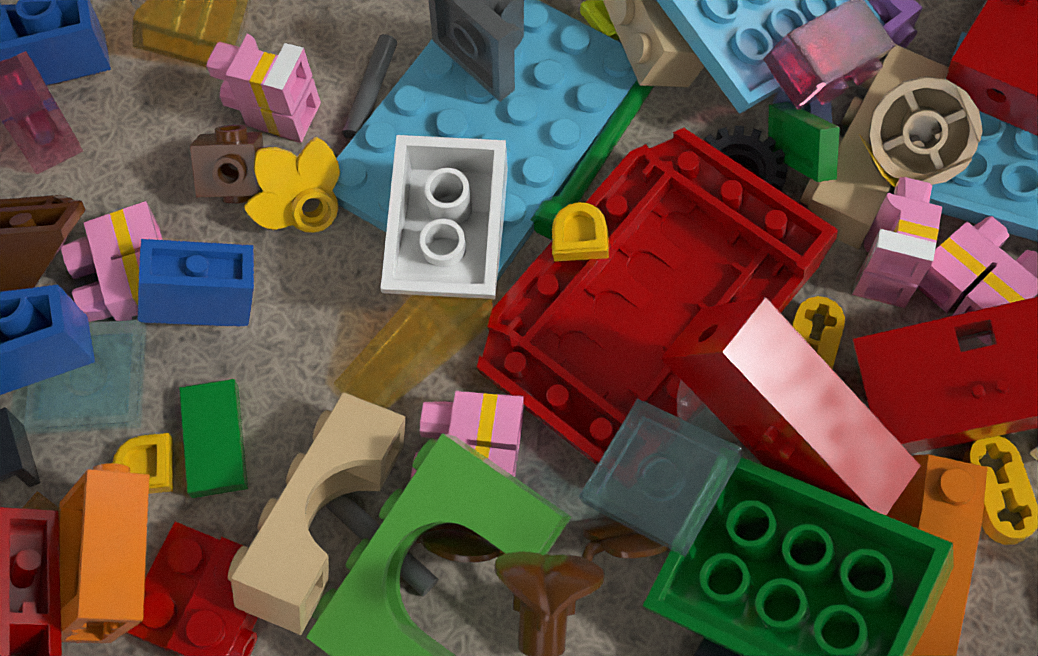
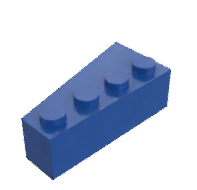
M18 0L16 4H0V97L111 70L106 36L90 0Z
M58 284L0 292V395L95 362L88 316Z

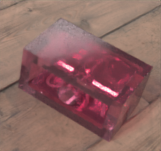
M849 0L789 32L763 60L789 99L799 110L818 99L822 106L826 105L849 88L846 82L853 80L858 86L873 77L884 68L879 60L896 45L864 0Z
M25 51L10 59L0 61V119L35 173L39 174L82 153L83 150L28 53Z

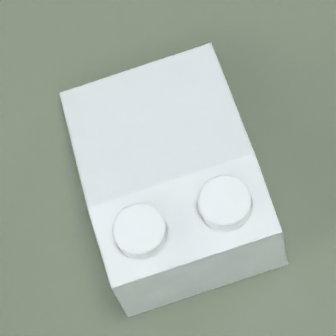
M396 135L381 279L382 293L495 299L508 171L506 140Z

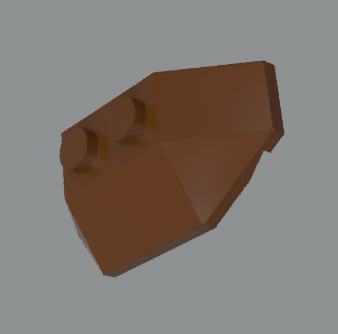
M64 195L0 199V291L34 288L38 284L85 212L82 200H73L71 197Z

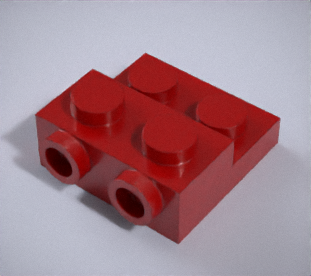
M175 521L145 577L143 621L127 631L126 634L177 656H251L257 640V633L252 630L258 617L235 608L232 583L228 580V572L232 560L238 550L244 545L224 537L217 539Z

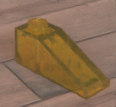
M412 295L335 380L334 386L341 393H347L388 409L487 329L491 310L493 309L492 299Z

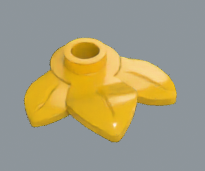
M314 137L304 147L298 157L291 151L278 147H267L257 150L254 158V173L263 191L254 195L244 205L248 215L260 226L272 230L293 225L303 232L314 233L328 228L338 213V200L333 189L340 176L338 161L327 143L319 137ZM310 198L319 200V205L314 211L306 212L302 210L306 200Z

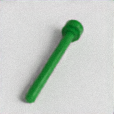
M636 80L559 196H553L550 200L541 202L530 220L534 222L536 233L552 240L554 218L561 209L581 200L654 86L639 85L638 80Z

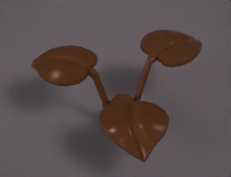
M607 516L589 521L583 526L582 535L590 540V542L586 544L581 557L570 554L542 555L529 551H517L506 554L478 533L456 523H445L433 527L422 534L416 540V543H422L424 548L441 558L460 563L485 562L497 557L494 565L495 574L513 593V610L520 612L518 650L527 656H560L565 652L567 618L575 614L576 601L593 593L603 585L605 573L600 566L592 562L595 555L606 551L608 554L618 558L649 557L671 550L678 536L645 520L625 516Z

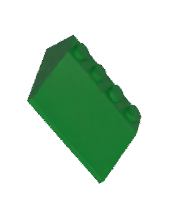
M723 449L642 606L644 609L741 656H911L933 615L954 567L953 543Z

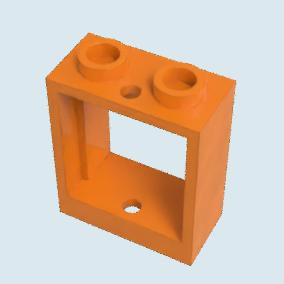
M99 464L94 466L93 469H87L60 501L59 539L62 642L112 643L143 621L149 496L148 474L130 473V467L122 464Z

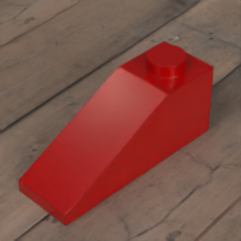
M0 507V656H62L59 511Z

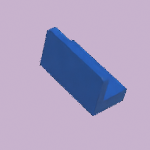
M141 239L138 286L139 322L238 327L249 325L254 291L253 245Z

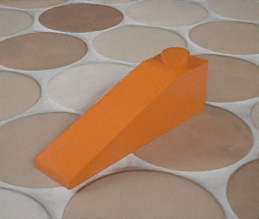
M930 454L911 455L921 466L886 516L952 542L954 567L941 597L911 656H956L982 526L988 467Z

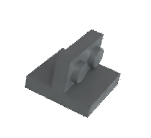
M428 0L432 41L499 102L515 91L514 50L518 47L522 38H524V0Z

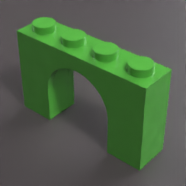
M442 433L438 440L430 439L418 452L412 465L417 471L404 490L401 488L395 490L384 503L379 513V518L383 522L372 539H363L350 554L345 565L350 572L338 590L332 588L321 598L312 614L316 623L306 638L330 656H456L422 631L413 622L404 607L400 593V572L404 558L413 543L433 527L445 523H456L478 533L506 554L517 551H529L544 555L549 552L571 519V516L458 437Z

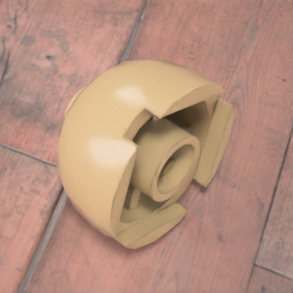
M923 76L903 81L885 93L873 111L869 136L873 155L886 173L894 178L907 177L934 185L949 181L967 168L972 161V156L977 151L983 130L979 109L965 90L947 79Z

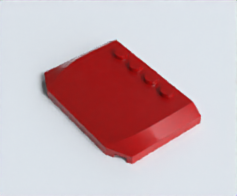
M684 127L674 131L673 138L652 148L645 144L630 151L585 202L597 207L605 217L608 230L609 258L554 261L551 241L491 310L487 325L489 333L483 356L479 355L476 366L481 375L505 394L523 396L524 409L628 491L653 470L705 406L661 359L691 320L704 307L764 297L781 313L818 269L837 239L838 234L837 228Z

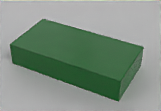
M789 102L769 104L768 137L770 136L776 141L773 152L782 149L785 154L784 164L816 182L836 180L840 127Z
M230 379L179 387L187 493L189 496L197 498L248 489L239 387L236 380Z

